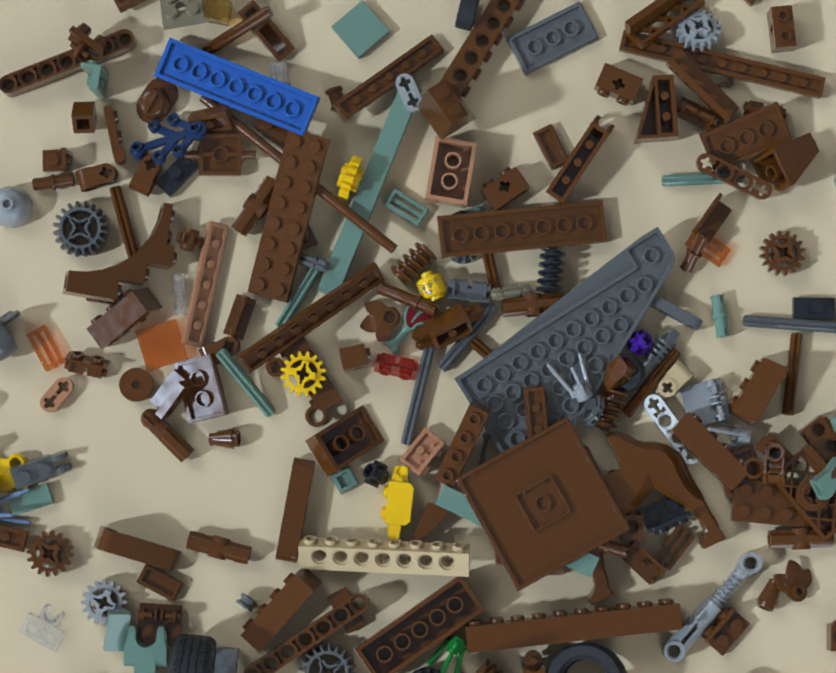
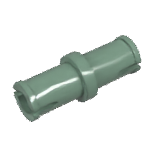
M724 295L710 296L713 315L711 316L715 323L716 338L728 337L730 334L728 331V313L725 311Z

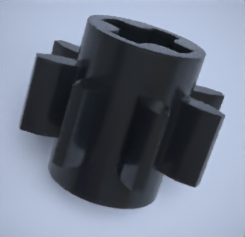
M377 460L374 463L367 464L363 471V475L366 478L364 482L375 488H378L379 485H384L389 479L388 466Z

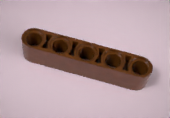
M294 457L276 551V560L297 563L298 546L303 533L315 468V461Z

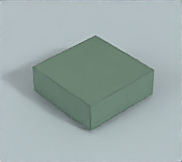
M349 466L331 475L340 494L359 485Z

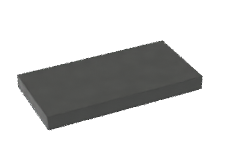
M579 1L507 37L506 41L526 76L597 40L599 37Z

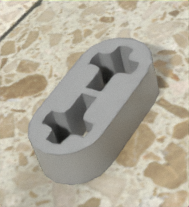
M401 74L395 82L398 94L407 111L411 113L418 112L420 110L418 104L422 99L420 92L411 75ZM402 79L410 81L408 84L410 91L406 92L404 86H399ZM409 95H412L414 100H419L417 107L414 108L412 105H408L410 103Z

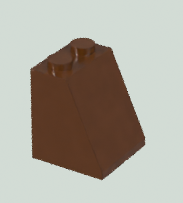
M445 79L429 88L418 104V108L440 140L475 120L474 115L454 86Z

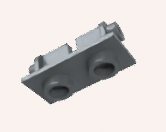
M449 279L447 298L489 303L491 284H487V281L473 280L472 286H468V280Z

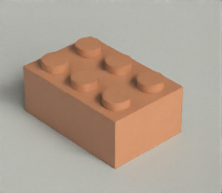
M436 136L425 202L466 208L477 143L449 138L440 140Z

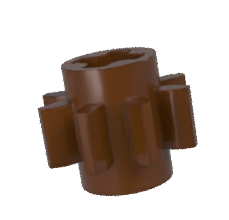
M184 228L183 233L178 232L176 242L180 243V249L195 252L196 247L201 248L203 238L199 237L200 232L189 228Z

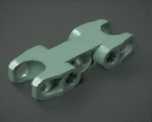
M131 624L124 646V666H134V673H158V667H168L169 643L166 626L159 625L155 643L146 645L140 642L138 638L137 625Z

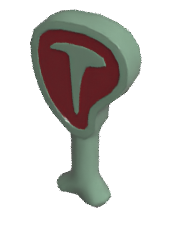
M407 306L403 316V328L394 339L386 340L385 345L391 348L392 354H398L400 344L407 335L417 326L423 325V321L432 316L419 310L416 312Z

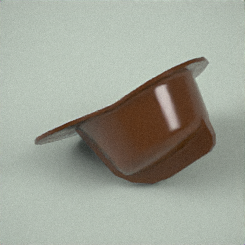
M159 78L152 80L146 86L136 104L139 118L146 123L154 119L159 122L163 121L178 98L177 86Z

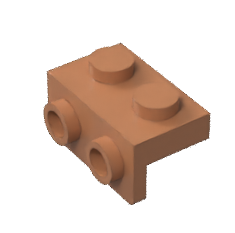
M425 427L399 461L418 476L420 473L425 475L432 466L429 463L435 456L438 459L444 452L445 448L443 445L445 442Z

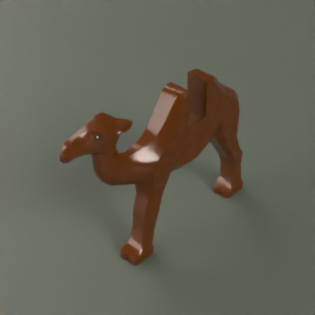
M612 432L605 435V438L620 468L602 476L589 447L584 445L623 515L628 514L639 506L655 488L689 509L697 518L702 528V536L699 540L701 548L706 549L725 539L723 532L719 529L718 522L710 512L679 451L667 444L641 441L623 432ZM597 549L589 552L599 557L592 573L594 584L587 596L590 604H595L614 594L609 587V581L604 568L603 553Z

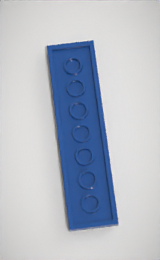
M169 38L154 74L159 79L302 136L304 133L306 134L320 101L318 96L173 38Z

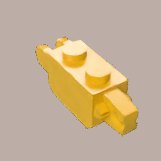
M395 466L391 481H389L388 485H384L383 497L387 498L386 506H382L381 518L385 519L384 523L388 524L387 535L390 540L399 538L401 525H407L411 518L414 488L408 483V467Z

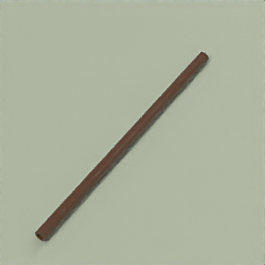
M201 96L199 100L208 108L221 105L204 96ZM231 113L233 128L280 165L282 153ZM319 183L316 193L319 197L388 252L393 253L398 246Z

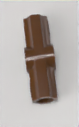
M267 175L263 179L255 193H251L243 205V210L231 225L241 235L246 237L258 219L260 220L267 212L275 184L273 178Z
M532 293L523 295V297L501 299L503 318L524 315L525 317H537L561 299L564 293L547 295Z
M810 528L768 530L767 542L768 547L772 549L792 548V550H806L810 548L833 547L834 535L824 542ZM820 529V531L826 535L831 529Z
M190 531L186 544V549L205 553L213 558L228 559L241 564H248L252 551L251 546L232 542L224 537L209 536L196 531Z

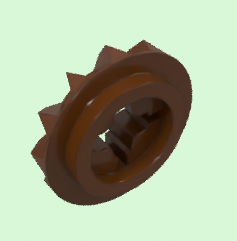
M808 477L802 480L796 487L795 497L802 508L808 511L821 510L827 505L829 499L818 500L817 496H815L813 503L811 497L804 496V494L810 492L811 488L809 480L813 477Z

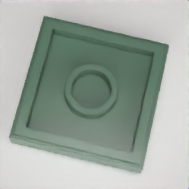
M363 0L331 26L332 30L358 59L390 33Z

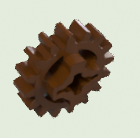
M780 230L777 231L776 237L771 233L769 235L770 240L765 238L762 241L765 246L759 247V250L763 251L759 258L765 260L761 264L762 266H769L767 272L775 270V276H778L780 272H782L783 276H787L788 270L793 274L796 272L794 266L796 268L802 266L799 261L805 260V257L801 255L805 249L799 247L803 242H796V234L790 237L789 231L782 235ZM785 240L786 242L784 244H778L774 241ZM792 247H794L795 255L792 253ZM783 249V250L785 251V252H784V255H785V256H783V257L781 258V257L779 256V255H780V250ZM769 251L772 253V260L769 257ZM784 262H785L787 265L789 264V266H787V267H780V266H778L780 263H784Z
M53 530L50 531L49 535L46 531H43L42 537L34 536L36 542H29L32 550L26 551V553L31 554L27 561H33L34 564L31 566V569L39 568L37 574L40 575L45 571L46 577H49L51 572H53L54 576L59 575V569L65 572L66 568L64 565L72 564L68 558L74 557V554L69 553L73 546H67L66 543L70 540L69 538L61 539L63 533L55 536V531ZM53 539L56 540L57 543H55L54 545H50L45 540ZM39 548L40 556L37 558V549ZM47 549H48V550H54V552L52 553L53 558H52V557H48V558H47V556H46V555L48 554ZM62 549L64 550L63 559L60 558ZM50 562L55 567L47 568L43 564Z

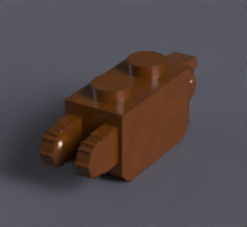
M459 303L437 314L435 317L423 321L424 326L413 331L411 337L417 341L415 346L419 350L432 345L435 348L442 349L470 335L473 331L471 324L484 315L478 303L467 307H462Z

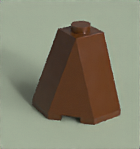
M807 133L773 147L751 161L759 178L775 186L774 189L782 192L797 182L818 154L819 149L811 133Z

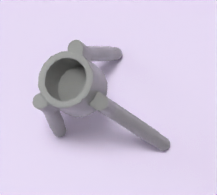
M578 353L584 381L580 380L574 367L570 368L576 384L572 386L574 390L548 363L547 367L569 392L572 399L576 398L579 403L593 396L591 391L593 387L589 381L582 353Z
M719 421L715 423L732 430L716 427L707 428L708 431L729 434L730 440L734 442L727 444L730 448L741 449L742 445H748L750 442V429L743 428L741 425Z

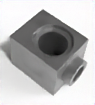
M218 646L214 673H237L240 649Z

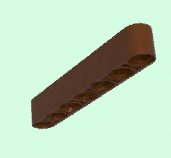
M122 29L104 36L107 39V44L112 45L111 50L103 52L102 58L99 61L93 57L89 60L103 63L131 52L136 48L137 40L128 29ZM124 37H131L129 44H121ZM74 49L68 50L4 75L0 79V90L11 98L83 71L80 67L81 62L87 63L88 60H84L83 55L75 58L73 56ZM72 59L73 64L70 67L66 68L63 66L66 60ZM47 67H53L54 69L50 75H44V70ZM27 75H34L32 82L25 83ZM14 82V88L7 91L5 89L7 83Z
M363 592L353 594L250 664L244 670V673H248L250 669H255L259 673L276 672L363 613L369 606V597ZM362 597L365 600V606L362 608L356 607L354 599ZM344 609L348 617L345 620H340L336 615L337 610ZM321 621L328 622L330 630L327 632L321 631L319 623ZM303 633L310 634L312 642L309 644L304 643L301 640V635ZM291 645L295 653L291 656L284 653V646ZM268 657L275 658L277 661L276 667H269L266 664V659Z

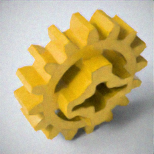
M353 155L349 164L345 163L342 167L336 186L340 187L339 198L348 201L351 193L357 192L365 172L364 169H361L362 157Z
M299 351L296 358L292 354L290 355V362L284 360L287 367L280 369L285 373L280 379L286 380V383L283 385L284 388L291 387L289 390L290 394L297 391V397H300L301 393L309 397L310 391L313 394H317L316 387L323 388L320 381H326V378L322 376L326 369H320L323 362H316L317 355L310 358V352L307 351L305 356H302V353ZM302 360L300 366L291 368L293 364ZM310 362L315 365L317 373L310 370ZM305 367L309 376L304 377L301 384V377L298 375V372H302ZM289 375L296 378L297 386L291 383ZM315 381L312 386L305 388L306 383Z

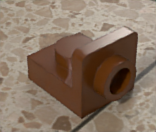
M67 148L43 150V172H69V166H72L73 159L72 153H69Z

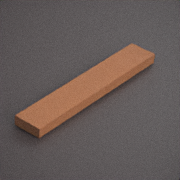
M212 221L207 222L181 344L198 348L203 347L229 230L227 225Z

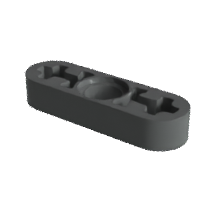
M655 295L649 305L653 309L695 331H698L703 323L700 318Z

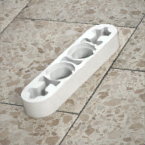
M655 394L649 395L643 402L645 411L673 449L682 454L686 464L697 463L698 460L696 458L694 460L686 459V450H679V447L683 445L676 444L672 440L673 435L669 430L678 422L676 417L660 396ZM650 398L658 401L656 406L659 410L665 409L657 417L654 416V413H657L655 408L648 407ZM663 415H668L671 418L670 426L664 427L660 424V418Z

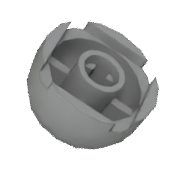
M15 186L1 188L0 225L7 228L23 226L30 219L33 203L30 196L23 189Z

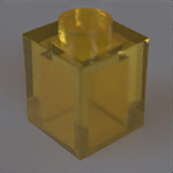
M206 0V3L203 2L205 22L229 26L233 9L232 2L225 0Z

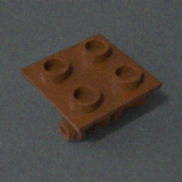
M140 602V609H138L137 615L139 618L138 638L140 642L146 645L155 643L159 625H165L169 647L173 648L176 637L181 633L183 605Z

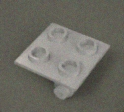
M720 378L710 379L679 389L686 413L698 415L703 421L702 425L731 418Z

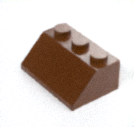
M764 357L759 361L757 359L754 361L750 368V371H752L750 377L744 378L739 386L741 392L738 397L734 395L728 405L731 407L729 413L748 425L757 424L789 371V368Z

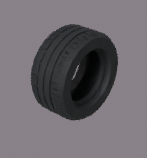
M181 634L177 636L172 650L169 673H214L216 641L211 636L204 637L203 635L196 636L194 634Z
M589 642L575 643L561 649L551 659L546 669V673H567L569 668L577 661L590 659L600 664L606 673H627L623 662L620 661V658L612 650L603 645Z

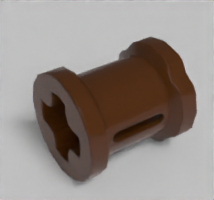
M341 85L325 91V94L329 96L332 105L331 111L333 112L337 111L333 104L343 97V87Z

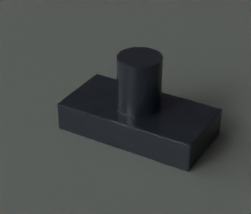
M184 155L182 158H178L155 184L171 198L199 169V166L191 159H185Z
M794 297L792 298V318L836 319L835 298Z

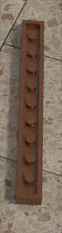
M625 30L622 34L619 47L620 52L667 63L681 49L704 72L820 99L822 97L825 77L708 49H703V52H701L699 48H696L695 51H692L691 46L684 48L685 44L662 38H657L643 49H640L625 35ZM641 33L637 35L641 41L649 36Z

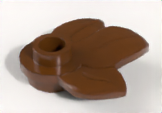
M377 300L365 303L364 306L369 315L364 318L360 328L366 332H376L377 341L388 339L392 335L393 327L397 326L400 322L401 316L399 311L394 307H386L383 302ZM388 314H393L394 320L388 321L386 319V316Z
M789 560L785 574L773 575L776 587L780 592L786 593L789 599L794 602H801L806 598L807 588L812 582L810 569L802 570L796 561Z

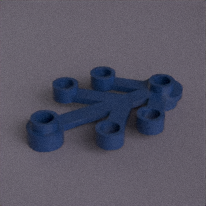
M171 113L167 117V121L171 127L184 129L180 132L161 126L160 122L156 119L151 120L148 123L150 132L153 134L158 133L165 137L147 143L136 141L131 144L130 153L135 160H142L148 155L149 150L164 146L162 150L155 151L152 154V159L157 165L163 164L171 151L176 158H182L193 141H200L206 137L207 126L202 121H195L193 123L180 119L177 113ZM184 139L181 144H177L180 140Z

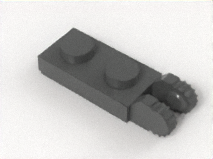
M64 450L52 455L48 454L10 468L9 470L16 489L18 490L56 476L57 473L70 470L72 468L71 463H64L56 467L53 464V461L66 458L68 456L67 451Z

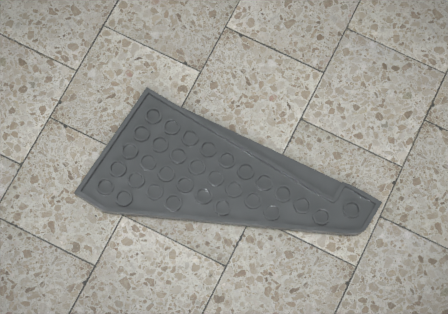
M659 227L638 238L477 364L454 378L469 403L474 400L492 409L484 427L500 453L528 438L523 388L545 386L548 427L568 416L575 428L583 415L587 403L594 397L607 374V365L621 353L674 265V252ZM578 353H582L589 381L593 387L591 389L593 396L579 403L576 398L572 399L569 392L547 367L548 363L574 390L572 386L576 384L570 368L574 367L580 380L584 381Z

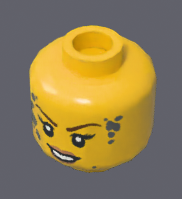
M432 270L421 274V279L417 282L420 295L424 299L435 302L445 297L444 294L447 291V286L440 273L433 274Z

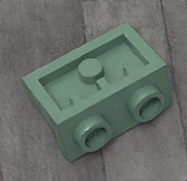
M88 60L87 63L81 62L80 67L88 74L87 86H89V89L96 97L106 98L109 73L100 65V62Z

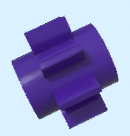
M643 329L634 331L630 336L631 338L627 341L629 351L636 353V356L651 352L649 349L653 345L651 335L647 332L644 333Z

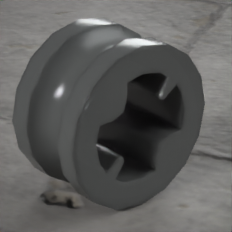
M243 592L241 593V599L236 601L250 612L253 611V605H257L255 600Z

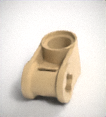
M677 360L656 385V395L662 399L673 396L694 373ZM668 385L669 392L664 393L662 391L664 389L663 386Z

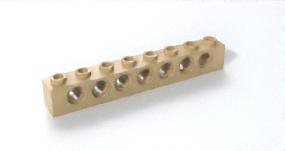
M308 535L301 537L298 546L299 569L469 577L470 544L463 542L443 543L442 541L422 542L420 540L410 542L399 539L387 541L378 538L365 540L356 537L343 539L335 536L320 538ZM317 550H322L325 554H321ZM338 551H343L346 554L342 555ZM359 552H365L367 555L363 556ZM380 553H386L389 556L384 557ZM402 554H408L410 557H403ZM423 555H429L431 558H424ZM444 556H450L453 559L449 560L444 558Z

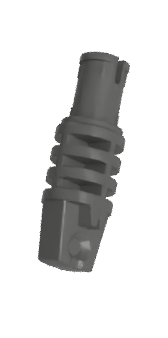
M670 328L665 334L661 333L652 347L649 348L651 352L645 354L646 358L642 361L645 368V378L655 365H660L665 356L669 354V351L675 347L674 342L680 333L674 328Z

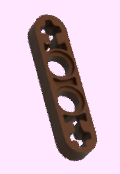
M703 153L696 159V167L699 171L755 199L764 200L772 193V187L767 181L712 154ZM706 158H709L708 162L712 165H715L716 162L719 163L715 168L714 173L711 172V170H713L712 167H702L703 163L700 162L701 159L704 160ZM726 166L729 168L730 175L727 178L719 175L720 167ZM744 175L748 178L749 183L746 187H741L738 184L739 176ZM753 180L756 181L754 185L757 187H762L764 185V190L767 191V193L762 194L760 196L759 190L755 188H752V191H749V188H751V186L753 185Z

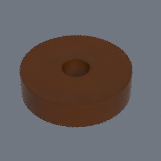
M132 368L121 376L119 388L126 399L140 402L151 395L154 382L147 371L141 368ZM135 381L140 382V387L138 389H134L133 383Z

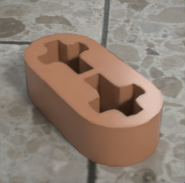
M64 377L56 380L40 399L41 408L51 413L57 411L73 393L74 383ZM68 382L67 387L69 390L67 392L63 390L58 394L61 389L60 383L65 384ZM56 395L57 398L53 401L55 406L47 408L46 399H52Z

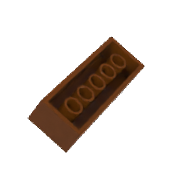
M456 576L355 647V650L371 673H396L482 613L484 608L463 578Z

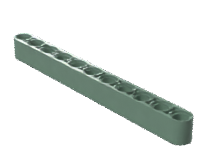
M401 82L400 87L404 86L406 92L410 91L408 84ZM398 91L350 207L368 222L412 116V113L404 107ZM409 95L410 103L408 105H412L415 108L418 100H414L412 95ZM347 218L329 259L330 266L328 271L324 272L319 284V292L327 294L345 282L364 235V232Z

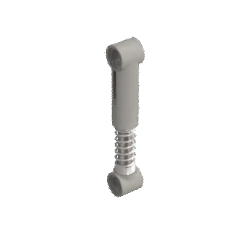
M746 552L740 555L731 575L727 576L726 581L723 580L724 584L719 585L720 588L716 589L715 594L712 593V596L706 597L682 624V629L677 630L663 644L662 653L666 659L678 662L684 658L685 653L722 612V604L724 602L727 603V598L734 594L735 589L738 590L737 587L742 585L741 582L743 580L746 581L748 577H751L761 569L762 559L758 554ZM748 557H752L755 561V565L751 569H748L745 565ZM693 627H695V628L689 633V635L682 641V639L688 634V632H689ZM672 645H677L679 648L676 656L669 655L668 651Z

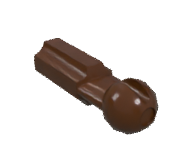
M146 409L141 414L142 425L149 429L182 463L195 449L165 419H160L155 415L156 409Z

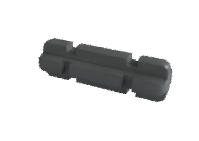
M301 253L299 265L315 270L319 269L322 272L328 271L330 266L327 260Z

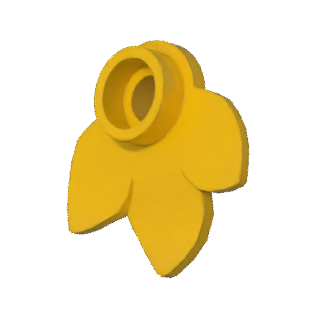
M15 453L9 456L8 459L0 458L1 492H8L15 488L9 469L15 467L14 462L16 460H19L21 464L28 462L24 455Z

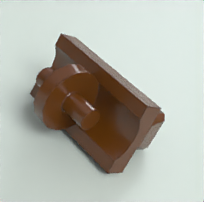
M85 23L80 24L77 28L72 26L69 29L70 36L68 40L72 42L70 47L74 49L73 56L75 58L83 55L85 58L91 56L99 61L107 45V39L99 34L94 40L90 38L89 35L92 29Z
M530 650L524 655V663H522L523 673H546V668L542 662V655L538 651Z

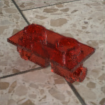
M383 352L382 354H377L374 372L384 376H397L402 380H415L419 363L415 362L414 359L401 357L400 362L395 363V355Z

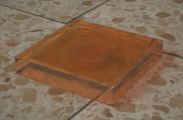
M176 319L135 331L148 372L188 359L185 346L181 344L182 337Z

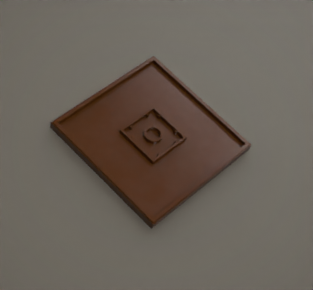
M568 416L455 478L517 591L526 588L631 529Z

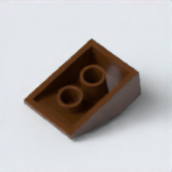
M362 405L305 442L328 477L385 440Z

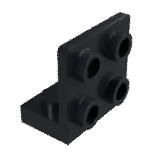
M664 497L638 509L640 515H643V522L647 531L655 535L668 531L669 525L679 526L688 522L687 517L692 516L690 511H685L683 505L669 497Z

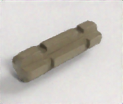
M529 283L520 284L521 286L519 284L503 286L502 289L496 287L491 289V297L493 300H500L501 297L503 299L520 297V294L522 296L531 294V287Z

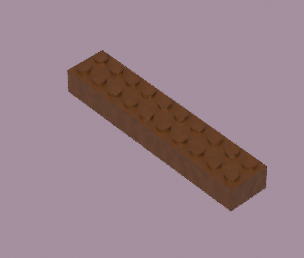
M671 598L658 599L657 604H652V601H639L637 606H631L629 603L616 604V608L611 609L610 606L602 605L595 606L593 611H589L586 608H576L574 613L557 610L553 611V615L548 616L544 612L532 613L530 618H525L523 615H513L511 620L494 617L489 618L490 622L482 623L481 619L470 620L469 624L464 625L468 653L681 630L682 620L680 603L674 602Z

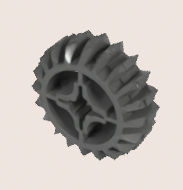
M79 201L75 202V208L70 203L67 204L68 211L62 208L61 212L64 215L62 217L56 215L60 223H53L54 227L59 228V230L53 231V234L59 236L55 241L56 243H62L60 248L65 250L68 247L67 254L69 255L75 250L74 254L76 257L80 256L81 251L84 257H88V250L93 255L96 254L95 247L102 250V246L99 243L101 241L107 243L103 235H110L109 231L104 230L110 227V224L107 222L103 223L108 217L106 215L100 216L103 210L99 208L95 211L96 205L92 203L89 207L87 201L83 202L82 207ZM79 213L91 215L83 220H77L73 217ZM96 220L98 230L94 238L90 230L94 225L93 222ZM69 221L73 228L69 233L70 236L67 238L65 230ZM75 222L78 225L84 226L85 232L88 234V236L84 233L79 232L78 226L75 224ZM80 238H86L89 241L85 245L72 244Z
M331 642L328 643V649H325L323 643H320L321 650L319 651L313 646V655L308 651L305 653L309 660L301 659V662L306 667H299V671L310 673L311 663L316 658L320 666L318 673L324 671L322 669L324 666L328 669L335 667L331 673H335L342 666L345 667V673H356L350 671L351 668L356 667V664L348 663V661L353 659L352 655L347 658L344 657L348 650L344 649L342 653L338 652L340 649L339 644L333 650ZM332 654L338 657L340 661L331 664L322 655Z

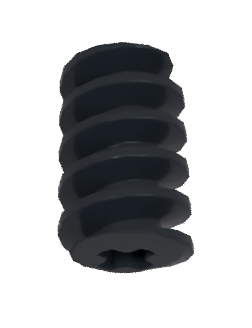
M540 249L546 253L539 255V258L544 261L539 262L538 266L543 268V270H539L538 275L543 278L537 279V283L542 286L536 287V291L555 294L557 293L556 290L563 289L557 282L564 280L558 274L564 272L563 269L559 268V265L565 264V261L560 260V257L566 256V253L554 249Z

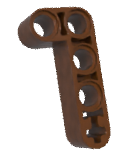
M100 526L94 547L99 550L176 572L182 551L120 533L104 526Z

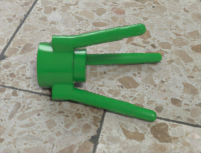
M451 634L449 639L445 638L443 644L427 664L431 665L447 647L446 651L449 652V655L440 673L446 672L453 656H457L458 653L459 656L454 673H459L463 655L467 649L464 647L466 641Z

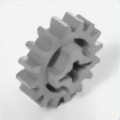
M702 10L701 13H698V11L694 12V14L676 26V37H679V43L685 42L684 48L691 46L692 51L699 48L703 52L704 47L710 50L712 44L717 45L718 39L721 37V24H718L719 19H712L713 13L706 15L705 10Z
M103 579L102 584L98 580L94 581L95 587L88 585L89 593L84 592L82 594L86 597V600L81 601V604L86 605V608L82 611L89 612L87 619L89 620L94 617V624H98L101 620L103 626L107 624L108 616H104L107 610L127 611L123 604L128 603V600H123L127 593L120 592L122 585L115 587V581L112 580L108 584L107 579ZM106 588L103 594H95V591L98 589ZM114 592L116 593V595H117V597H118V602H116V601L114 600V597H113ZM107 597V602L110 605L102 607L103 603L98 599ZM91 602H93V603L95 604V607H96V611H95V612H94V610L92 609Z

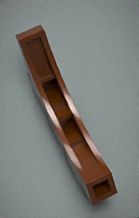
M164 203L160 206L157 222L149 238L130 258L102 270L86 272L67 271L63 294L114 302L121 295L122 285H119V282L141 286L149 278L150 270L147 269V266L168 270L172 265H175L177 260V253L174 252L175 246L167 245L172 237V231H169L170 223H173L175 211L172 210L173 204Z

